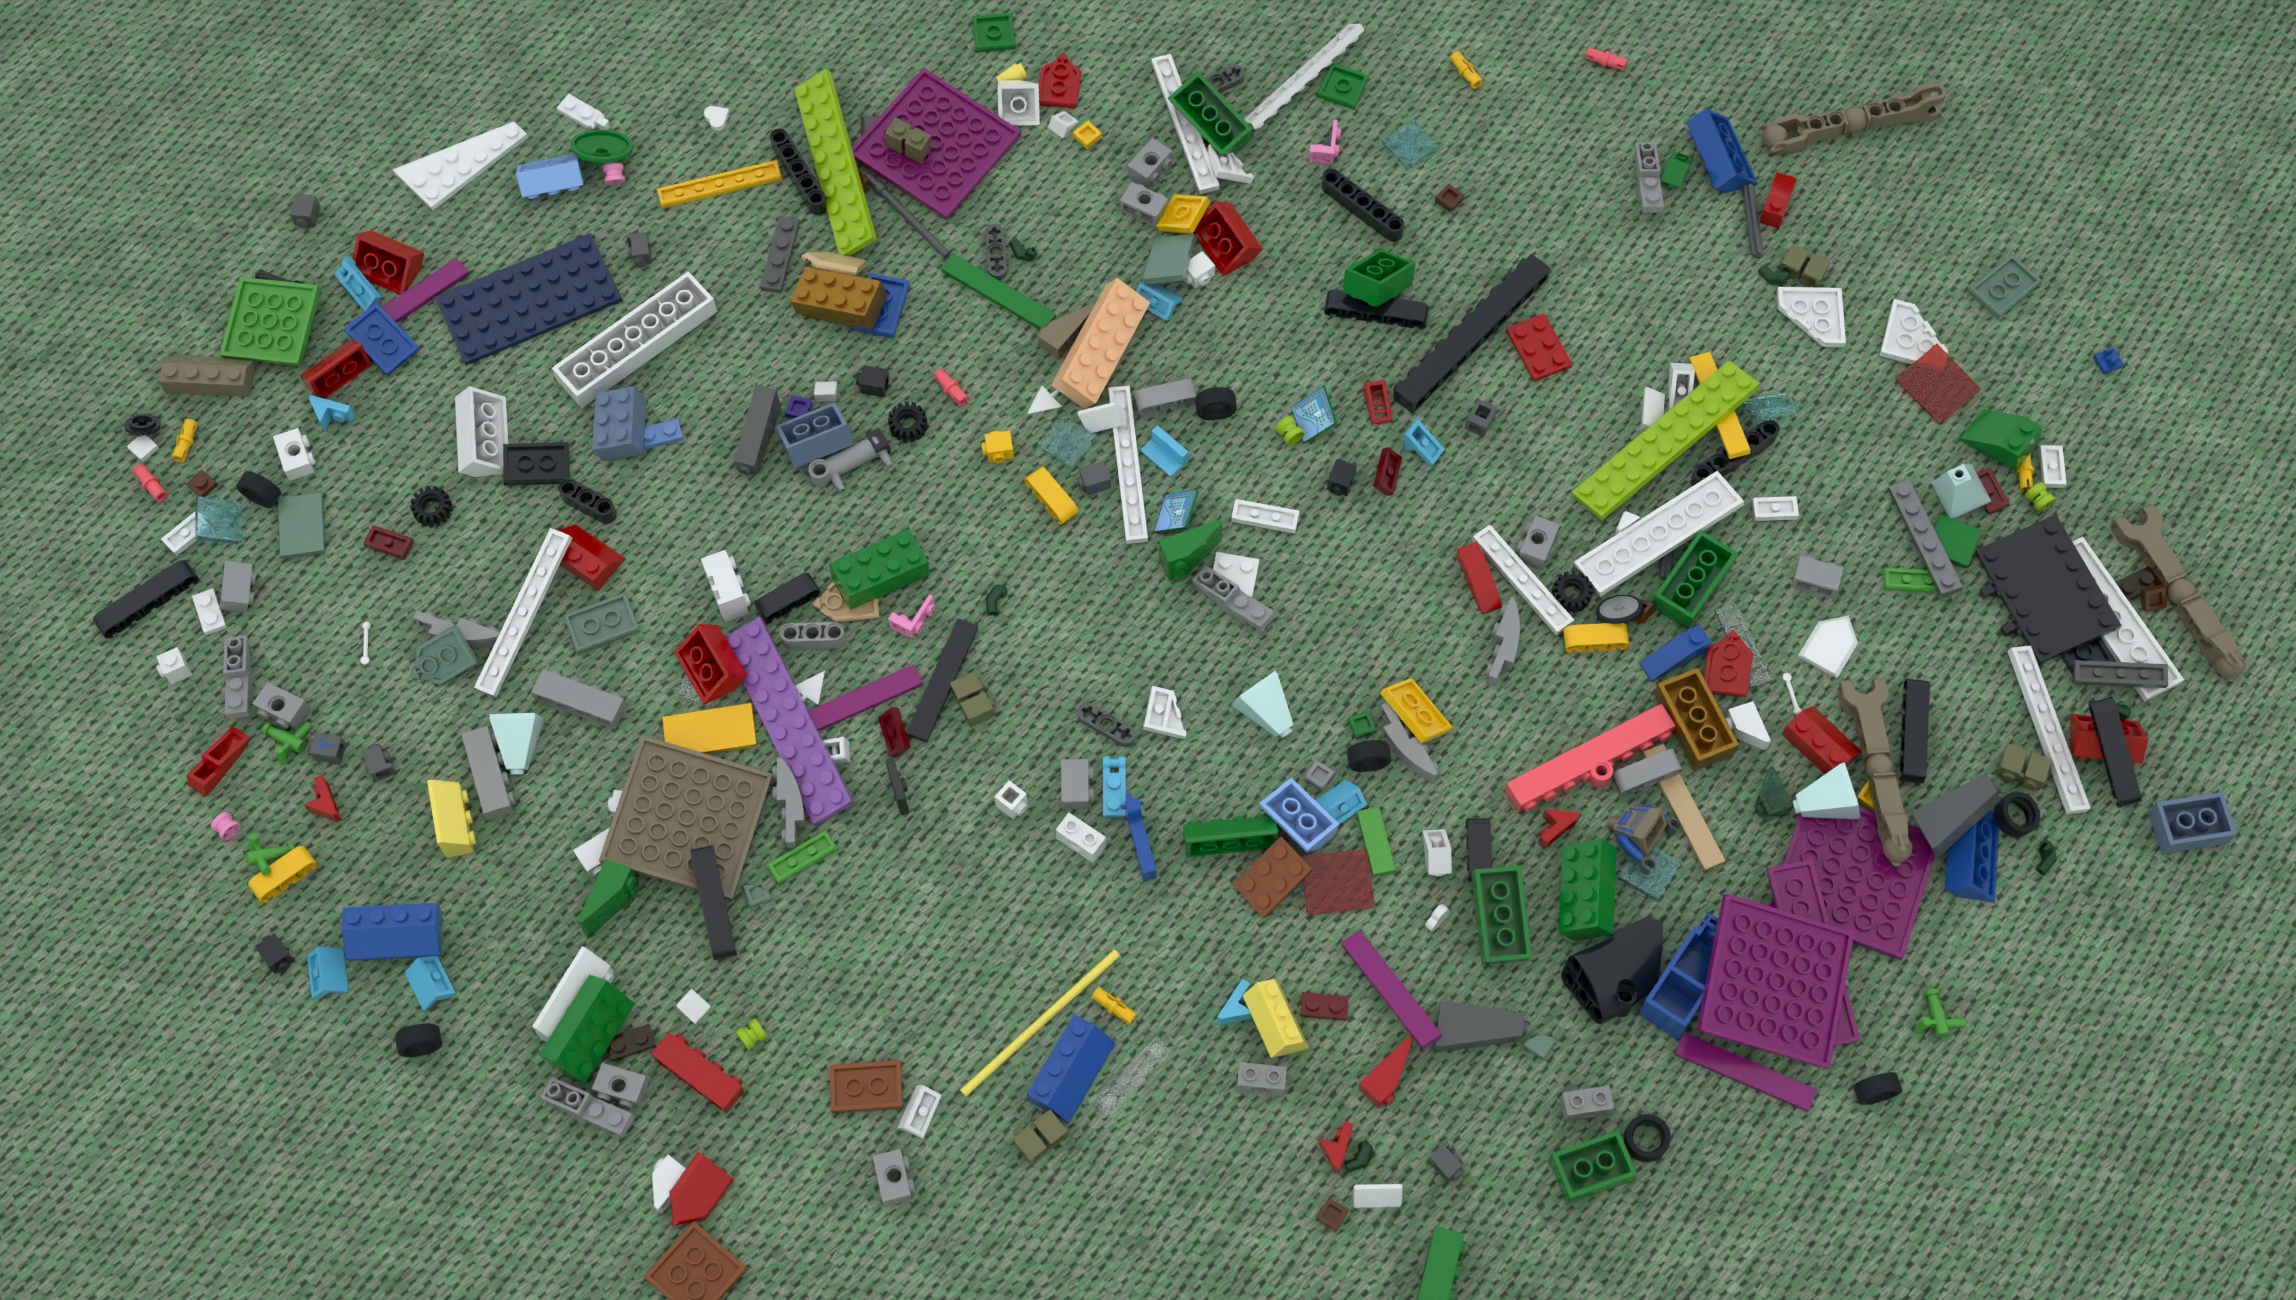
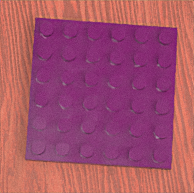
M923 68L853 145L852 151L857 162L947 221L1019 139L1021 131ZM895 118L910 124L912 130L916 127L931 135L932 149L922 164L905 156L904 140V152L902 154L886 146L885 132Z
M1859 807L1861 817L1859 819L1802 817L1801 813H1799L1783 865L1813 859L1830 925L1854 932L1853 944L1901 961L1906 951L1935 856L1921 829L1908 824V838L1912 843V854L1906 861L1901 862L1900 866L1896 867L1886 858L1883 852V845L1877 832L1878 825L1875 812ZM1772 896V899H1771V902H1770V905H1769V906H1770V907H1773V908H1776V907H1775V903H1774V899H1773V896Z
M1724 894L1697 1031L1822 1069H1830L1854 932L1731 894Z

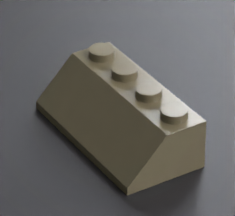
M172 355L162 363L158 382L166 393L250 397L257 362L254 360L214 356Z

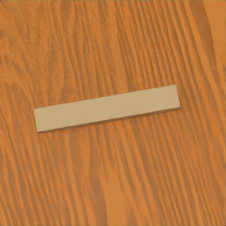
M1663 743L1643 751L1642 755L1645 759L1667 749ZM1680 774L1659 782L1658 785L1675 818L1679 820L1680 827L1703 871L1705 872L1724 864L1725 859Z

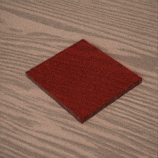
M1938 344L1933 345L1930 350L1895 379L1939 425L1943 424L1949 416L1981 390Z
M1367 849L1302 856L1314 869L1303 880L1306 912L1308 915L1375 908Z

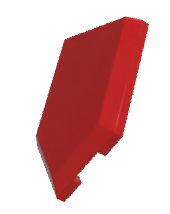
M1064 53L1051 64L1041 68L1039 79L1040 106L1077 107L1081 71L1069 61V58Z
M1734 630L1717 644L1715 643L1708 648L1704 680L1712 694L1747 697L1753 652Z
M697 1152L669 1191L673 1215L671 1216L672 1226L706 1220L734 1181L731 1176L699 1152Z

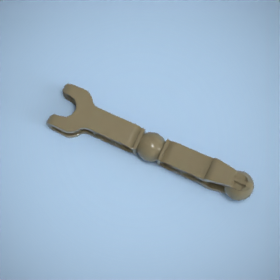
M1933 83L1923 85L1906 95L1875 101L1868 106L1863 105L1862 109L1850 107L1845 112L1844 110L1830 111L1803 117L1799 114H1792L1779 118L1776 122L1761 125L1760 129L1763 130L1762 142L1766 148L1770 149L1769 153L1771 154L1780 151L1787 153L1801 151L1809 143L1835 138L1840 134L1845 135L1847 131L1857 133L1863 129H1876L1909 121L1917 124L1934 121L1940 114L1938 104L1945 100L1947 91L1942 84ZM1933 91L1939 92L1941 94L1939 96L1930 97V93ZM1931 109L1934 113H1928L1927 111ZM1793 129L1799 135L1798 137L1788 139L1787 130Z
M2151 504L2141 508L2139 512V518L2142 521L2141 526L2132 525L2122 516L2113 519L2110 528L2121 545L2136 550L2147 567L2150 566L2160 583L2166 587L2169 600L2173 604L2178 605L2176 610L2197 641L2204 657L2229 682L2241 675L2245 669L2244 657L2239 653V648L2231 632L2224 628L2206 600L2201 597V594H2196L2195 585L2190 580L2185 579L2187 574L2161 534L2163 518L2156 508Z
M1884 678L1874 679L1871 685L1872 692L1863 694L1855 690L1852 681H1840L1838 687L1840 707L1846 714L1851 715L1855 721L1865 763V772L1870 778L1869 785L1877 819V832L1883 845V852L1893 866L1897 867L1911 856L1912 843L1908 838L1907 814L1903 808L1898 782L1895 777L1894 763L1889 757V743L1881 712L1889 695Z

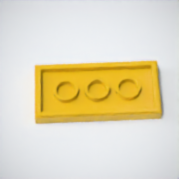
M751 703L662 717L664 737L667 743L704 754L757 747Z

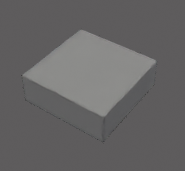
M1316 760L1304 776V780L1323 791L1335 775V771Z

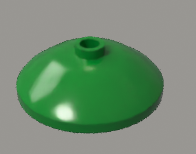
M590 130L574 136L570 142V149L574 155L583 161L595 165H606L626 159L633 151V143L629 137L619 132Z

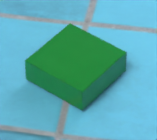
M1369 711L1348 717V722L1355 739L1377 733Z

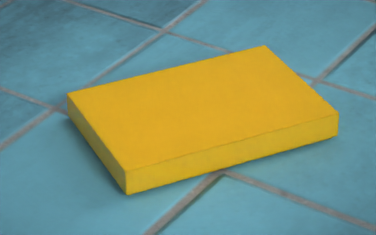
M1412 678L1386 687L1380 692L1382 697L1421 744L1447 734L1453 728Z

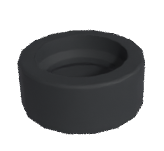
M1208 388L1199 392L1195 397L1196 413L1198 417L1204 420L1226 419L1236 413L1235 393L1229 388Z
M251 471L244 472L236 485L237 490L244 497L266 508H272L281 495V490L273 482Z
M1362 741L1347 749L1348 764L1352 771H1376L1387 767L1391 763L1390 748L1386 741Z
M2013 792L2001 798V801L1995 805L1994 820L2003 833L2010 837L2018 838L2029 834L2038 827L2041 820L2040 810L2032 797L2022 792ZM2009 803H2014L2023 810L2026 817L2024 827L2017 825L2010 818L2008 813Z
M422 1023L411 1025L399 1030L395 1034L397 1052L402 1057H418L433 1053L442 1047L440 1028L436 1024Z
M1895 1072L1874 1075L1855 1083L1853 1086L1860 1105L1882 1102L1896 1097L1903 1092L1898 1075Z
M1643 1114L1633 1118L1625 1129L1623 1137L1629 1155L1642 1162H1653L1661 1158L1667 1151L1671 1141L1670 1129L1665 1121L1651 1114ZM1641 1125H1651L1659 1131L1661 1143L1656 1150L1646 1152L1635 1145L1633 1134L1636 1128Z

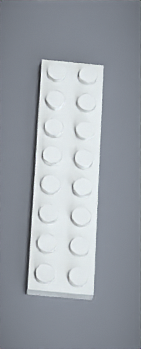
M1716 471L1574 561V566L1579 572L1583 573V577L1587 576L1589 578L1588 582H1592V588L1601 597L1695 537L1700 530H1706L1742 507L1744 501L1722 475Z
M2084 537L2072 541L2122 625L2120 629L2101 637L2115 661L2168 664L2167 688L2134 687L2145 702L2181 684L2184 681L2183 677Z

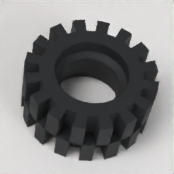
M909 401L905 402V406L899 403L898 409L894 406L892 412L889 413V429L892 436H896L898 441L903 439V442L907 443V440L911 439L912 443L915 442L914 438L919 440L921 439V434L925 435V429L928 427L925 410H922L920 405L916 407L914 402L909 405ZM909 416L916 420V424L910 428H904L900 425V421L904 417Z
M426 486L425 491L422 488L419 489L420 494L414 493L415 499L411 498L410 502L412 505H410V508L419 524L422 523L425 527L427 524L429 527H433V524H436L438 527L441 525L440 521L447 522L446 517L450 518V511H453V507L448 494L442 488L438 489L437 486H433V489H431L430 486ZM427 502H439L440 506L436 511L431 513L424 511V506Z
M1568 571L1564 572V575L1560 574L1554 582L1552 595L1568 613L1570 610H1573V613H1577L1578 610L1580 612L1583 611L1584 607L1587 608L1592 598L1593 584L1588 582L1589 578L1587 576L1583 578V573L1579 572V575H1575L1576 571H1572L1570 575ZM1568 586H1575L1580 590L1581 595L1575 599L1569 598L1565 595L1564 589Z

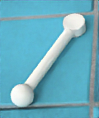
M366 621L362 624L364 629L363 657H361L360 662L363 665H367L370 662L368 658V632L371 624Z
M1784 673L1782 679L1786 682L1794 706L1793 713L1797 716L1802 712V709L1798 707L1790 682L1792 677L1789 673Z

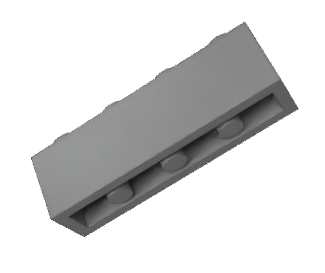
M542 669L531 691L536 701L613 729L617 728L627 708L622 695L616 692L607 693L597 685H585L581 680L574 677L570 679L563 677L560 672L555 670L547 671Z
M488 726L461 734L486 819L490 821L514 813L512 805H515L516 801L513 792H508L507 785H510V780L507 772L502 771L501 765L505 764L501 752L497 753L496 746L498 743L494 732L491 733Z

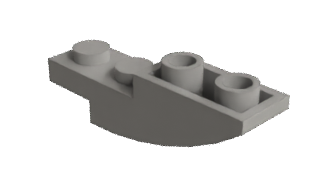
M1635 142L1639 204H1641L1642 213L1663 212L1664 202L1660 184V165L1656 142Z
M1206 565L1192 580V583L1209 599L1244 625L1249 623L1262 632L1275 617L1273 610L1240 591L1239 585Z
M1510 598L1508 605L1503 604L1499 614L1502 620L1500 623L1496 622L1492 631V635H1495L1494 643L1497 644L1493 653V657H1496L1494 664L1489 663L1485 673L1488 676L1487 684L1492 686L1496 685L1502 668L1511 671L1517 653L1520 619L1514 598Z
M418 610L413 616L417 626L430 630L428 633L431 638L453 625L458 626L471 648L493 647L500 634L497 628L492 626L484 627L474 619L466 620L460 618L456 624L450 619H439L429 611L423 613Z
M244 635L225 638L223 674L226 678L224 715L227 720L250 716V704L253 703L251 656L248 637Z
M1387 702L1381 704L1380 714L1387 725L1383 727L1382 736L1389 744V747L1413 772L1432 783L1436 782L1439 768L1434 760L1431 761L1426 743L1421 744L1416 737L1411 738L1408 728L1402 726L1401 718Z
M779 757L777 758V766H773V778L777 779V787H773V800H777L779 807H783L782 821H786V829H782V842H786L788 849H794L797 847V828L806 827V815L795 777L785 761Z
M551 1077L540 1096L542 1100L607 1133L609 1131L623 1138L635 1118L632 1113L597 1099L590 1093Z

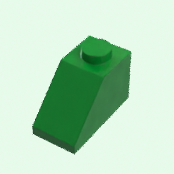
M1675 151L1669 157L1661 181L1665 182L1664 185L1676 189V187L1680 188L1684 183L1694 158Z

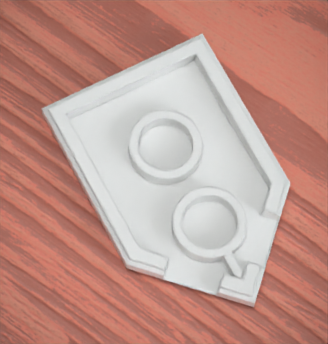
M1849 615L1819 621L1797 657L1838 678L1858 644Z

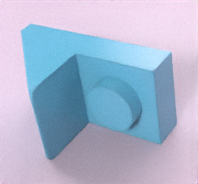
M310 395L309 400L325 431L331 418L338 422L353 421L355 414L350 405Z
M1416 419L1404 434L1405 450H1415L1428 465H1433L1445 450L1419 419Z
M1244 979L1241 980L1217 1016L1218 1024L1224 1025L1253 1019L1249 1009L1241 1005V1003L1246 1004L1243 994L1250 989L1249 982Z

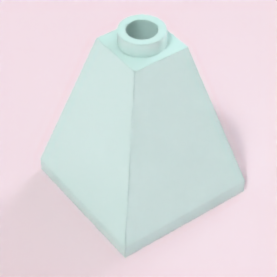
M1962 464L1931 482L1949 518L1955 519L1991 502L1972 464Z
M1276 671L1241 694L1232 703L1236 709L1275 737L1280 735L1281 738H1284L1293 731L1290 728L1293 725V721Z
M536 713L490 714V722L506 769L510 771V775H524V771L529 768L544 718Z
M1845 763L1839 764L1796 794L1797 800L1792 801L1796 814L1801 813L1802 817L1861 818L1859 804Z

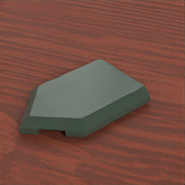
M451 626L417 647L411 677L441 685L478 663L477 657L458 626Z

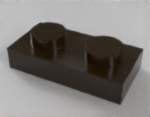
M2150 566L2115 582L2128 601L2141 596V589L2161 585Z
M646 1024L615 1035L607 1048L610 1061L614 1062L655 1048L656 1043L650 1025Z

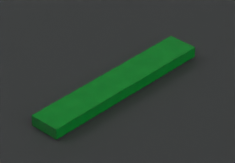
M952 254L941 268L944 274L1039 330L1044 326L1046 327L1056 318L1054 312L955 254Z

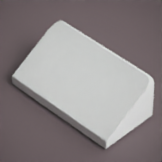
M1645 387L1643 392L1641 431H1645L1664 415L1665 394L1649 387Z
M1116 402L1078 411V416L1088 433L1126 424V410Z
M916 1085L898 1129L924 1138L942 1095L924 1085Z
M1355 1185L1353 1188L1354 1208L1401 1207L1402 1185Z

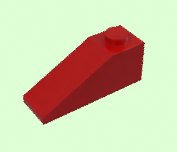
M1779 172L1776 173L1759 223L1780 228L1797 178Z
M1411 1036L1407 1037L1359 1084L1358 1089L1378 1109L1383 1104L1388 1106L1396 1098L1394 1093L1396 1092L1412 1045L1413 1038Z

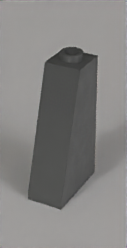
M756 385L754 388L734 459L736 470L743 475H757L781 412L776 389Z
M1987 773L1911 812L1936 857L1941 856L2001 801L1998 794L2001 788L1995 778L1990 780Z
M1440 1001L1436 1027L1441 1032L1442 1038L1435 1041L1434 1052L1520 1042L1522 1035H1526L1528 1029V1021H1524L1525 1013Z

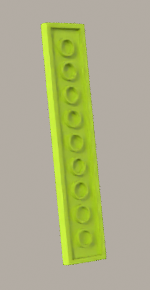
M824 69L794 88L819 183L825 194L826 208L838 253L851 256L875 242L877 237L832 75L829 70Z
M1728 361L1572 491V496L1603 521L1758 391L1760 383L1731 361Z

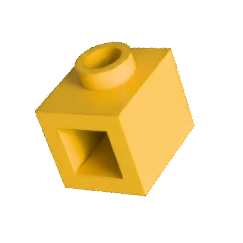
M1010 430L1002 432L992 431L989 434H984L985 442L981 443L983 456H988V462L1002 463L1007 459L1014 458Z

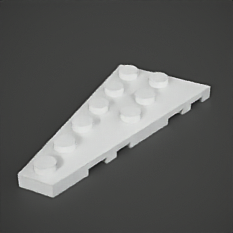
M511 122L393 169V172L433 211L528 138V135L515 122Z

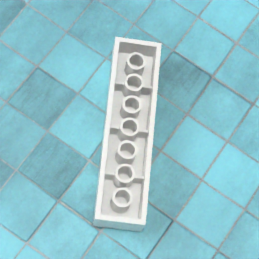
M686 272L552 367L556 380L582 409L596 398V393L607 391L715 314L717 309L714 299L689 272Z

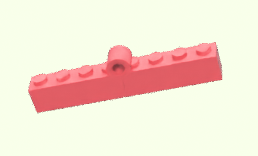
M1660 704L1507 782L1505 792L1519 813L1523 810L1526 812L1533 810L1537 803L1542 800L1548 802L1557 796L1556 793L1562 790L1565 792L1570 791L1581 780L1584 782L1589 781L1596 788H1603L1610 782L1613 767L1615 766L1614 763L1620 760L1623 762L1630 760L1634 753L1640 750L1643 752L1651 749L1654 746L1653 743L1659 740L1661 742L1669 740L1673 736L1676 725L1663 705Z

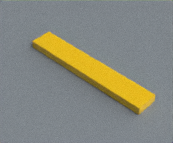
M774 160L657 188L661 208L663 209L782 180L778 162Z
M1710 352L1689 357L1699 385L1717 371ZM1733 411L1716 425L1729 459L1750 454V447L1736 413Z

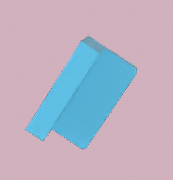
M1144 281L1139 282L1136 289L1138 294L1150 302L1147 310L1166 321L1171 318L1175 306L1182 303L1184 299L1157 283L1144 284Z
M1158 425L1152 430V439L1141 448V453L1169 477H1172L1189 461V452Z
M1348 780L1342 781L1315 800L1339 824L1367 805L1359 787Z
M317 947L307 954L312 999L322 998L329 992L346 993L348 991L345 957L342 948Z
M437 956L418 957L405 971V976L423 1011L428 1010L437 1000L449 999L455 994Z

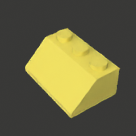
M428 780L437 844L447 858L474 852L473 845L477 844L475 832L470 829V824L473 823V816L471 810H467L466 803H470L467 789L464 790L458 782Z
M1275 979L1257 982L1243 994L1271 1058L1304 1051L1309 1048L1281 985Z

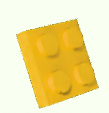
M1174 194L1156 227L1159 231L1193 234L1210 204L1208 197Z

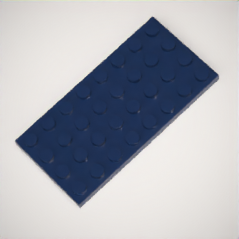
M591 233L435 296L466 366L623 301Z

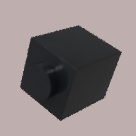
M863 365L862 372L858 373L856 378V385L859 386L860 393L885 397L890 380L888 369Z
M1336 459L1328 478L1327 490H1330L1332 494L1337 496H1347L1356 475L1357 465Z
M275 933L255 946L274 974L286 971L291 966V963L295 961Z

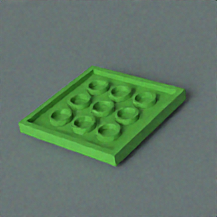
M240 277L220 356L301 367L321 288L318 285Z

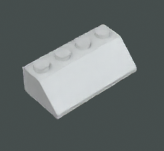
M469 386L455 397L458 473L473 477L503 474V444H508L506 397Z
M583 946L532 1026L540 1039L545 1042L552 1035L589 974L607 980L609 983H612L614 979V971L611 966Z

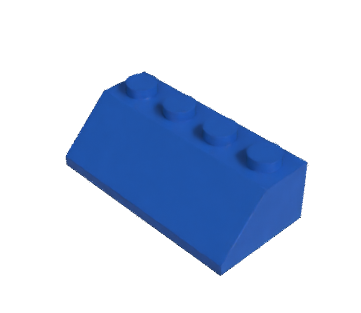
M1705 108L1687 122L1690 129L1689 134L1697 144L1696 150L1702 156L1705 162L1704 168L1710 173L1711 183L1716 190L1729 193L1742 189L1748 183H1751L1753 186L1758 184L1728 117Z
M1992 811L1985 814L1948 849L1945 886L1946 890L1956 897L1995 902L1999 827L1996 825Z
M437 903L343 908L342 936L346 960L441 956L443 911Z
M1074 1014L1027 1093L1028 1101L1045 1111L1051 1110L1056 1117L1069 1124L1116 1043L1097 1026Z

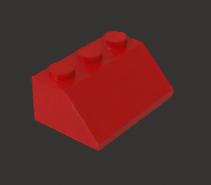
M1216 201L1202 216L1193 232L1222 276L1252 262L1263 250L1236 209L1228 202Z
M369 230L357 234L352 259L356 262V267L369 282L401 295L409 289L420 272L424 252Z
M352 339L342 344L331 355L325 356L317 365L307 369L300 377L314 396L326 399L372 366L362 344Z
M576 524L557 530L572 537L560 566L597 591L601 589L626 560L625 557Z
M698 624L674 652L703 704H708L736 690L748 676L718 625Z
M1814 706L1799 713L1786 725L1782 733L1824 775L1839 764L1845 763L1846 767H1848L1862 754L1861 750Z
M2071 713L2070 748L2073 754L2080 759H2089L2091 757L2103 761L2091 716ZM2121 720L2132 764H2143L2148 737L2139 722Z

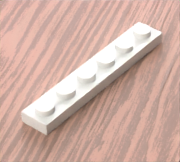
M1491 525L1473 536V542L1478 541L1482 552L1556 636L1565 627L1574 623L1571 615Z

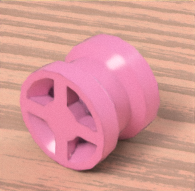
M612 163L603 166V172L606 173L604 178L605 184L615 185L625 182V177L622 175L624 170L623 164Z
M223 812L212 821L211 828L215 832H219V836L223 841H227L240 831L241 825L237 821L232 820L229 812Z

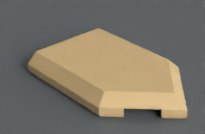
M807 252L801 255L802 260L805 262L811 261V265L817 269L856 276L867 266V260L831 252Z
M834 582L812 603L814 607L834 622L880 618L878 598L850 610Z

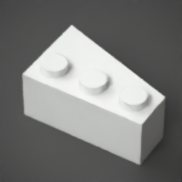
M726 550L701 558L724 623L749 614L747 606H750L751 603L747 593H742L741 587H744L740 574L735 575L733 570L737 568L733 556L728 557Z

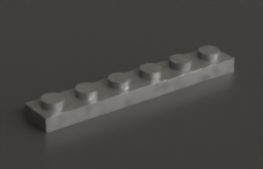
M1910 480L1889 486L1890 495L1940 597L1962 591L1963 586Z

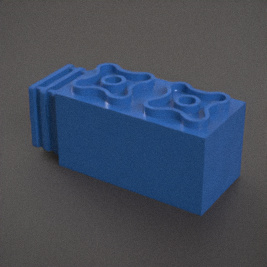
M1707 913L1698 928L1694 927L1638 1013L1677 1040H1679L1702 1005L1718 918L1710 913Z

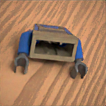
M1652 805L1642 807L1629 806L1624 810L1620 818L1610 816L1607 821V828L1614 831L1619 846L1632 859L1641 863L1640 871L1645 875H1648L1650 872L1649 867L1646 865L1654 869L1655 860L1651 857H1644L1643 854H1649L1663 830L1668 835L1674 836L1680 825L1677 818L1668 819L1661 808H1655Z

